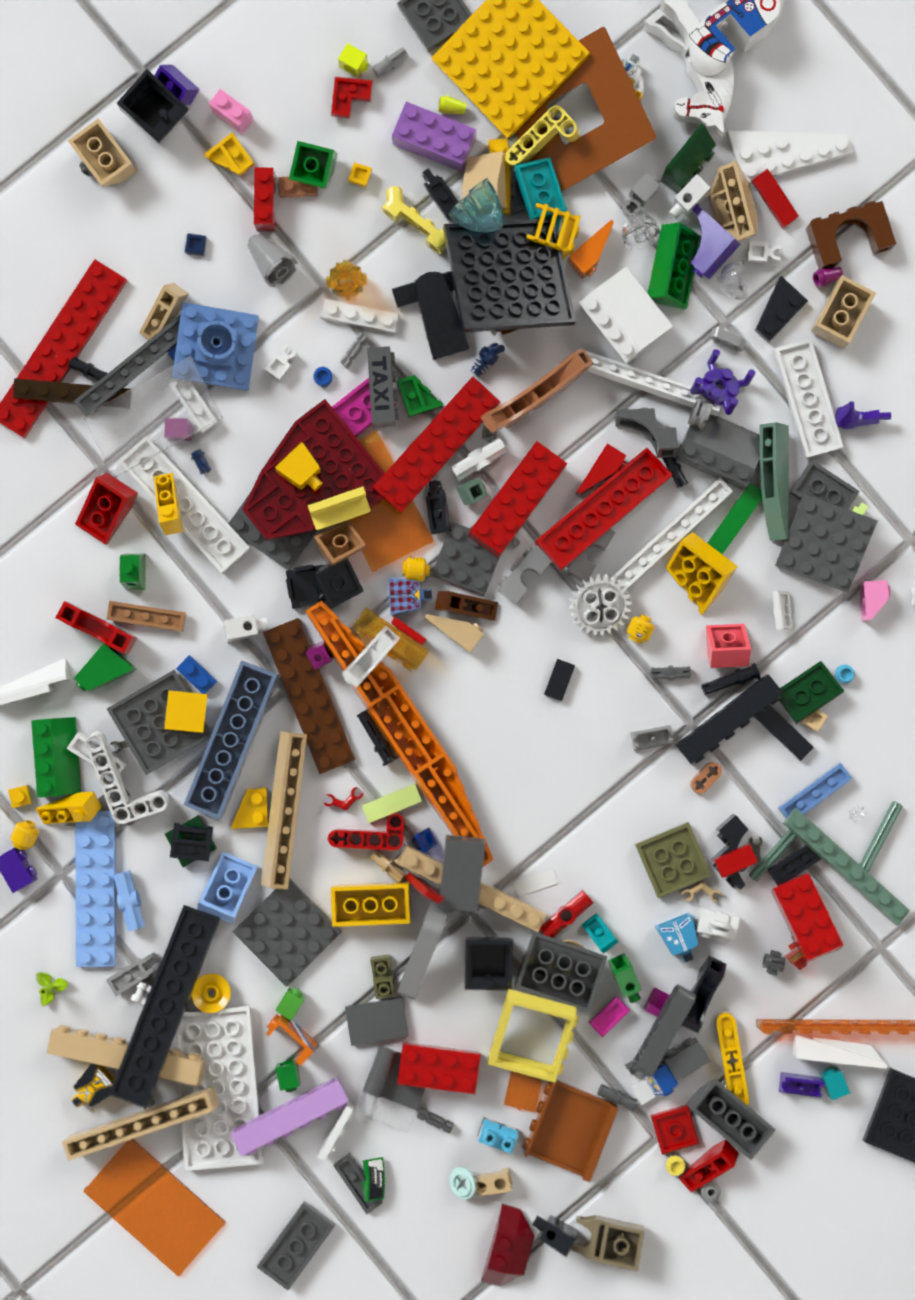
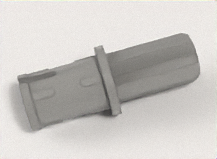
M400 48L390 56L386 55L385 59L372 66L375 75L379 78L390 69H395V65L408 57L406 50Z

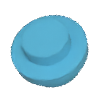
M840 665L835 670V678L842 684L850 683L854 679V670L849 665Z

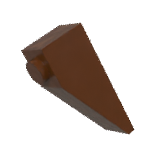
M438 591L435 610L495 621L498 602L451 591Z

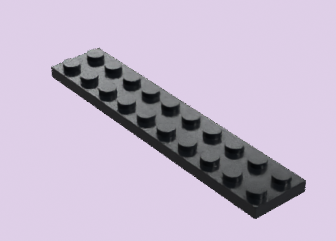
M186 905L183 906L109 1095L142 1108L148 1107L219 925V917Z

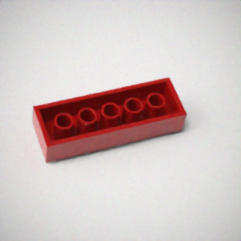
M536 441L471 528L468 537L499 559L568 463Z

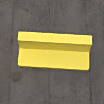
M364 487L308 505L317 531L371 512Z

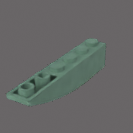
M777 422L760 424V482L770 541L788 540L789 425Z

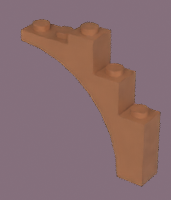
M583 348L573 352L552 371L526 390L481 416L484 425L491 433L516 425L529 412L540 408L554 394L564 391L594 364Z

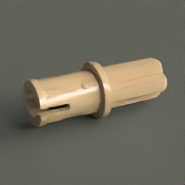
M376 850L370 857L383 869L382 872L385 871L396 882H400L405 876L392 863L393 860L390 861L379 850Z

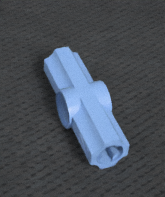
M131 870L114 874L118 892L117 902L120 911H123L127 930L133 931L145 927L140 908L141 898L138 890L135 889Z

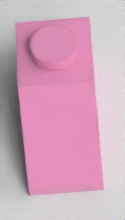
M887 580L859 583L862 621L871 620L889 600L891 588Z

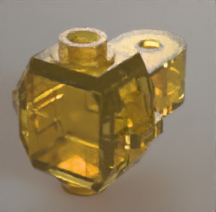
M343 260V262L336 263V266L330 269V276H326L327 288H331L334 294L350 300V296H356L363 291L364 285H367L366 273H362L361 267Z

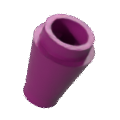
M841 267L818 269L813 273V282L817 287L823 288L838 280L843 275Z

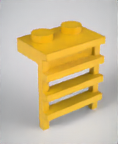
M536 203L535 208L542 210L535 236L527 234L526 239L560 250L563 260H565L568 255L573 253L575 247L573 242L580 230L578 224L581 216L571 215L570 212L560 211L559 208L548 207V204ZM546 212H549L553 215L546 239L544 240L539 238ZM558 215L564 218L557 243L555 244L550 242Z

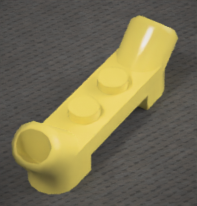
M398 186L389 187L386 190L387 202L381 208L382 211L396 223L402 217L428 237L426 245L438 254H442L446 248L443 229L438 230L434 227L435 225L428 218L423 219L419 216L420 213L415 208L407 207L404 204L402 188Z

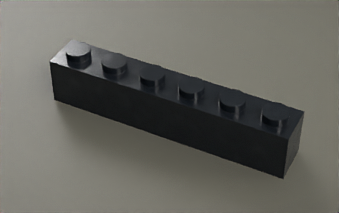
M769 674L764 675L676 743V747L690 764L693 762L695 764L699 763L705 758L703 755L707 751L713 752L720 746V741L723 739L728 740L734 736V731L738 727L744 728L750 723L749 719L754 715L758 717L766 711L764 707L770 703L773 705L781 699L780 695L783 694L782 690Z

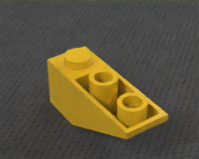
M173 473L154 476L158 519L165 536L184 532Z
M93 791L67 796L37 807L36 811L43 824L87 822L94 818L102 806Z

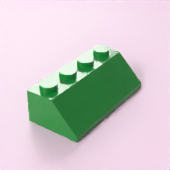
M680 222L661 225L648 295L657 304L685 310L688 307L695 273L693 271L695 267L691 264V261L699 250L702 236Z
M76 717L31 720L37 798L80 793L79 756L67 749L77 734Z

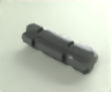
M420 1108L417 1113L418 1119L426 1120V1123L436 1128H443V1131L450 1133L454 1127L453 1122L445 1121V1118L435 1113H428V1110Z

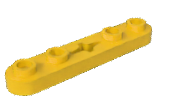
M722 1012L717 1015L715 1024L726 1088L748 1105L749 1095L736 1021L730 1013ZM729 1051L732 1052L734 1059H737L734 1062V1071H732L731 1064L727 1063L731 1057Z

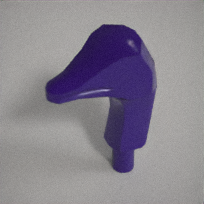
M853 401L838 407L836 411V423L844 429L879 424L880 420H891V412L880 413L879 410L868 412L856 411Z

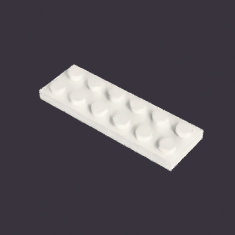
M812 339L775 348L773 351L805 459L842 449V440Z

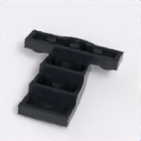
M451 271L444 273L427 272L415 279L414 282L392 288L397 308L418 302L433 360L469 349L466 335L462 332L457 308L450 293L454 291Z

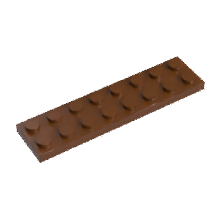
M299 618L264 631L263 635L302 732L307 734L306 742L319 774L356 760L319 668L314 670L306 654L310 645Z

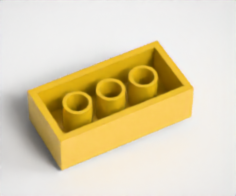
M410 882L333 885L331 887L332 927L410 924L412 921Z

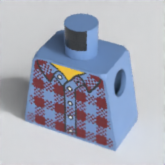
M388 578L391 616L420 610L421 601L432 600V589L420 590V581Z

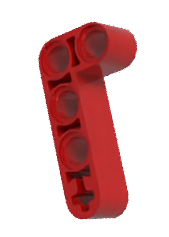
M395 812L387 818L386 831L334 829L328 835V843L332 847L398 850L404 841L405 820L402 814ZM394 816L401 819L400 826H393L390 822L391 818ZM336 833H338L339 837H345L346 833H348V844H345L346 839H341L338 841V843H336L335 839H332V837L335 836ZM359 834L361 836V843L354 844L351 841V836ZM378 835L381 838L380 844H372L370 841L371 836ZM390 837H399L400 844L397 846L391 845Z

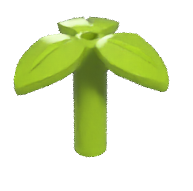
M44 972L36 973L38 984L44 986L39 990L42 1006H46L53 1001L55 997L53 989L62 992L68 987V982L63 978H57L51 983V975Z

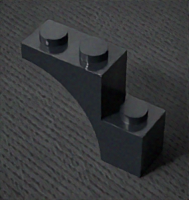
M732 814L716 828L719 833L717 837L724 844L726 842L728 844L711 859L713 860L737 849L742 837L749 830L736 815ZM714 862L712 866L718 871ZM738 871L728 875V878L725 879L732 888L736 886L741 890L746 885Z
M709 955L699 968L696 984L691 989V992L696 994V998L682 1026L699 1033L711 999L724 978L726 963Z

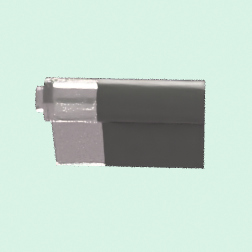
M380 1045L354 1114L357 1115L356 1119L367 1123L368 1120L373 1119L409 1133L425 1088L397 1084L401 1052Z

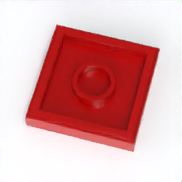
M688 1104L650 1115L662 1154L699 1144Z

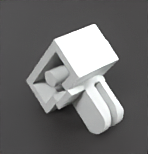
M699 906L694 927L700 936L710 938V935L718 936V940L729 942V939L735 940L740 917Z

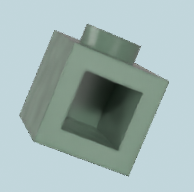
M471 479L456 488L464 505L474 504L488 496L481 479Z

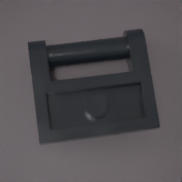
M174 822L170 858L209 862L213 826H207V828L180 825V823ZM179 833L206 835V841L179 839L178 837Z

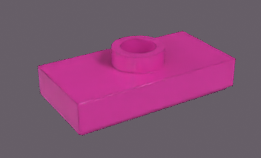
M615 996L589 1021V1024L601 1037H604L630 1012V1009Z

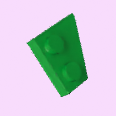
M415 375L396 381L408 418L443 407V402L437 400Z

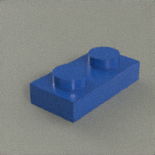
M188 655L176 668L202 694H206L218 682L191 655Z

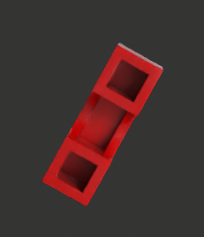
M254 167V226L256 231H275L276 212L274 208V194H276V174L273 167Z

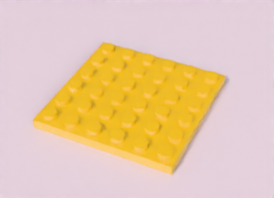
M485 0L431 59L495 127L509 139L588 58L590 52L540 0Z

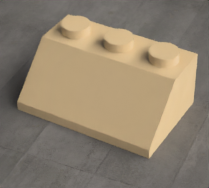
M99 118L68 140L102 187L122 183L137 172L134 165Z

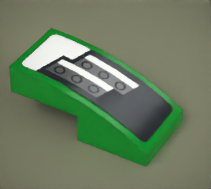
M383 1157L363 1160L366 1181L362 1182L365 1202L384 1199L385 1169Z

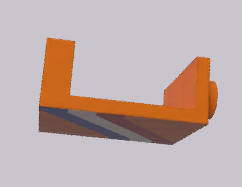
M276 1014L267 1025L268 1031L266 1035L269 1037L280 1025L303 1046L295 1060L301 1066L314 1052L317 1042L293 1020L290 1021L286 1017Z

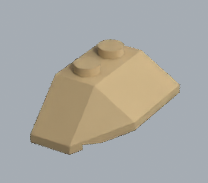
M733 161L718 168L709 197L716 222L739 242L756 235L758 216L749 182L738 162Z

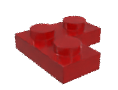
M335 77L331 117L350 118L352 100L371 102L373 81Z

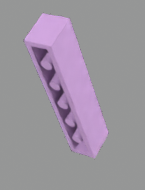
M337 1076L232 1129L231 1136L240 1156L245 1154L249 1156L255 1153L260 1146H269L275 1142L274 1139L280 1136L282 1138L287 1137L293 1133L292 1130L298 1127L300 1129L311 1123L310 1121L316 1118L322 1119L326 1117L329 1111L344 1108L346 1103L349 1102L348 1097Z

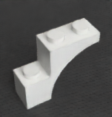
M385 626L341 674L345 681L357 687L400 638Z

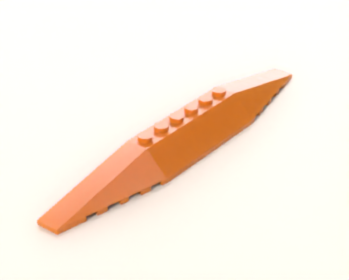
M320 601L305 612L342 672H344L366 646L339 620L323 601ZM380 661L357 687L351 685L450 833L455 836L485 839L472 810L471 803L464 791V786L459 779L456 767L392 671ZM486 839L483 867L494 860Z

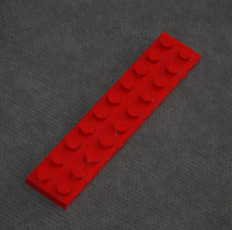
M94 259L17 376V379L62 382L71 369L69 368L70 360L72 357H79L128 280ZM13 383L0 402V423L21 437L26 438L49 402L14 399Z

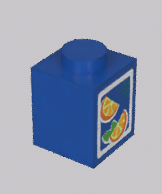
M659 1064L655 1073L650 1078L643 1075L654 1095L668 1096L674 1091L673 1088L678 1085L667 1064Z

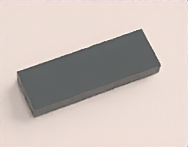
M350 1153L334 1164V1168L366 1214L383 1203L382 1199L365 1202L362 1182L366 1181L365 1174Z

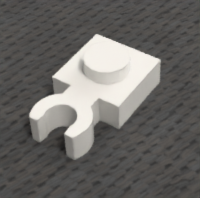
M749 241L747 262L766 264L767 258L773 262H779L781 257L775 256L774 252H780L782 247L774 246L768 248L769 243Z
M287 345L283 346L281 356L275 353L264 368L265 371L279 381L283 379L291 368V364L288 361L293 360L297 354L296 351H293L291 355H287L286 351L289 348Z

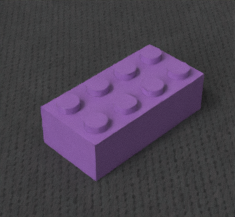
M407 101L392 134L393 145L460 172L463 171L476 140V129Z

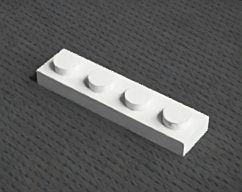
M324 299L321 319L393 334L396 333L399 318L398 313L330 299Z

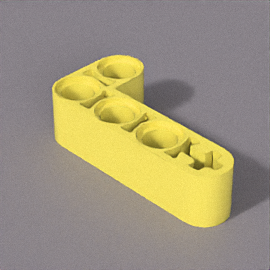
M553 106L506 152V161L512 168L515 165L527 163L558 132L568 142H574L579 138L580 130L563 108ZM556 114H562L559 120L554 121ZM547 127V132L541 135L540 130ZM574 127L573 133L566 134L568 128ZM529 141H533V146L527 149L526 144Z

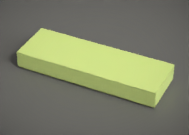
M414 783L362 805L368 823H371L422 802V799Z

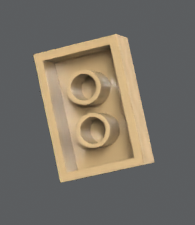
M842 275L836 281L811 332L844 349L851 342L876 292Z

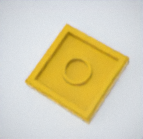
M169 690L164 729L204 733L208 694Z

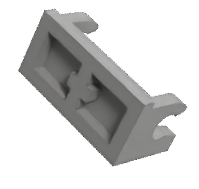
M671 725L630 732L634 751L672 744Z

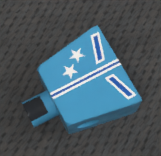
M689 912L655 926L673 956L680 953L684 963L694 959L691 949L698 946L693 917Z

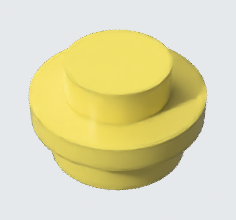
M671 1156L666 1161V1169L669 1174L679 1176L685 1170V1162L680 1156Z

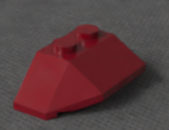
M502 1203L481 1281L501 1286L524 1276L535 1236L520 1208Z

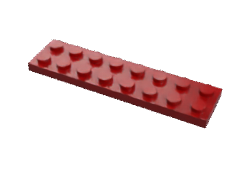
M472 376L376 482L372 489L401 514L482 424L481 416L495 409L501 401Z
M646 447L535 541L536 545L562 571L669 480L673 474Z

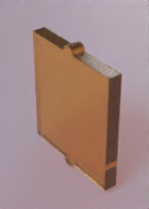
M511 1071L504 1105L516 1107L518 1110L524 1109L535 1112L542 1079Z

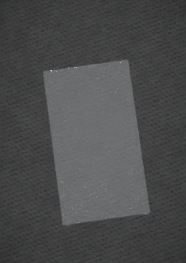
M192 356L185 358L105 403L89 417L83 416L114 478L223 418Z

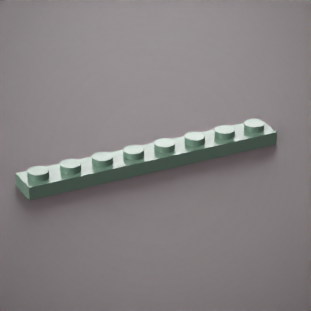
M797 808L793 809L782 824L892 923L900 925L910 910Z

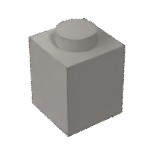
M645 173L631 188L629 196L637 200L643 208L658 192L660 187L659 181L653 175Z

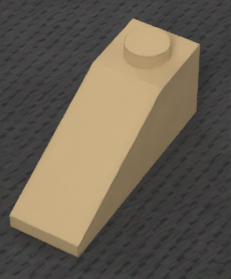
M175 283L164 285L139 333L150 340L173 321L182 308V302L186 301L189 293Z
M426 614L424 617L469 653L484 636L482 633L483 629L475 622L470 624L469 622Z

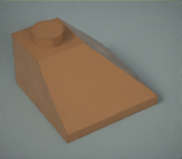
M349 520L338 523L314 536L317 550L326 563L335 565L367 547Z

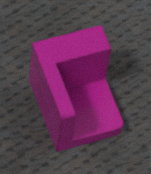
M653 988L644 1009L658 1017L669 994Z

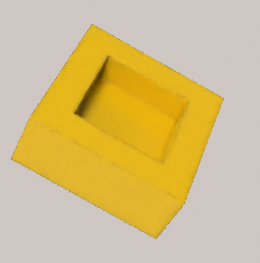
M354 162L348 182L367 188L372 168Z
M29 785L8 790L12 808L33 803Z

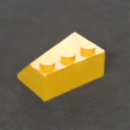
M692 532L681 540L665 568L677 584L683 586L689 594L687 597L691 602H695L699 607V613L703 615L722 593L738 566Z

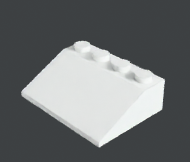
M627 267L598 286L579 302L625 363L628 364L674 327Z

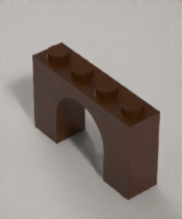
M870 201L864 207L858 208L854 206L847 209L844 213L834 212L827 218L822 219L818 217L810 221L806 232L818 269L833 268L842 261L835 235L837 228L843 225L851 224L860 227L867 235L873 255L891 250L896 245L883 201L877 203Z

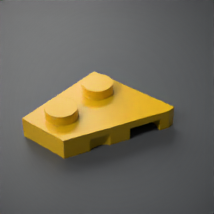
M233 132L204 154L207 159L239 176H242L255 166V163Z
M267 788L247 789L231 829L268 827Z

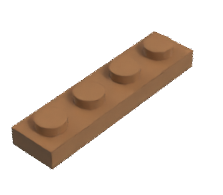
M109 601L106 620L183 632L186 613Z

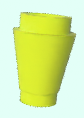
M447 95L445 97L440 96L438 112H442V115L465 114L466 103Z

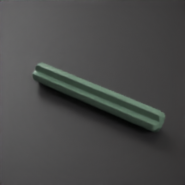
M893 801L859 864L867 872L870 871L903 808L898 802Z
M788 830L749 876L754 881H759L797 836Z

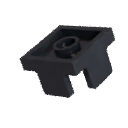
M348 558L335 565L328 563L318 568L317 572L312 574L315 580L312 584L320 600H325L329 609H333L364 592Z
M324 564L295 567L294 570L286 571V584L292 609L313 606L320 601L326 603L325 600H320L312 584L315 582L312 574L316 573L317 569L324 566Z

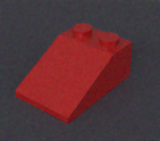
M109 473L96 477L75 525L107 545L131 510L138 492Z

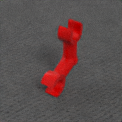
M354 787L351 790V795L345 801L336 799L332 794H326L332 797L333 801L331 804L324 802V805L336 806L346 811L357 799L362 798L364 793L356 797L354 791L357 787Z

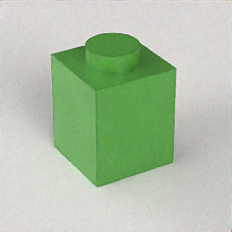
M289 987L275 1011L292 1021L306 998L303 996L304 993L295 987L293 989Z

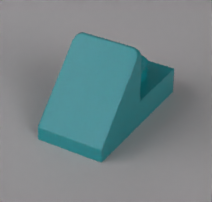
M597 913L582 924L603 954L618 943V940Z

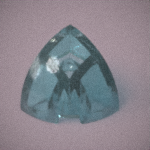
M488 178L470 189L469 194L461 201H458L449 213V216L456 223L476 232H491L503 226L502 207L497 193Z

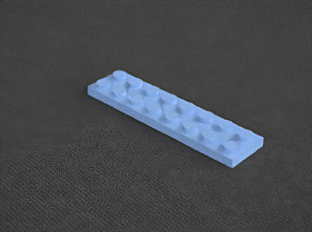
M98 811L91 821L75 822L76 967L116 966V884L113 876L116 874V822L110 811Z

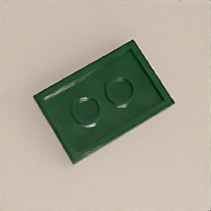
M820 661L782 686L780 689L783 694L780 695L781 699L779 702L797 725L843 694L844 689L823 662Z

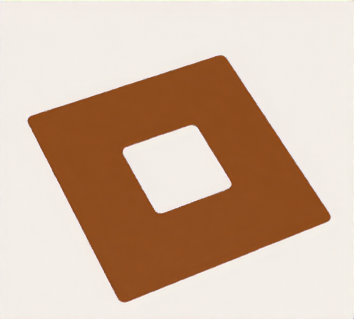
M601 27L579 40L590 52L588 58L515 132L518 139H520L548 111V103L582 83H587L603 116L604 123L569 144L563 143L558 132L529 161L550 157L561 192L656 138L652 125L605 27ZM542 128L540 130V134H545L548 128ZM529 141L526 144V148H531L534 142Z

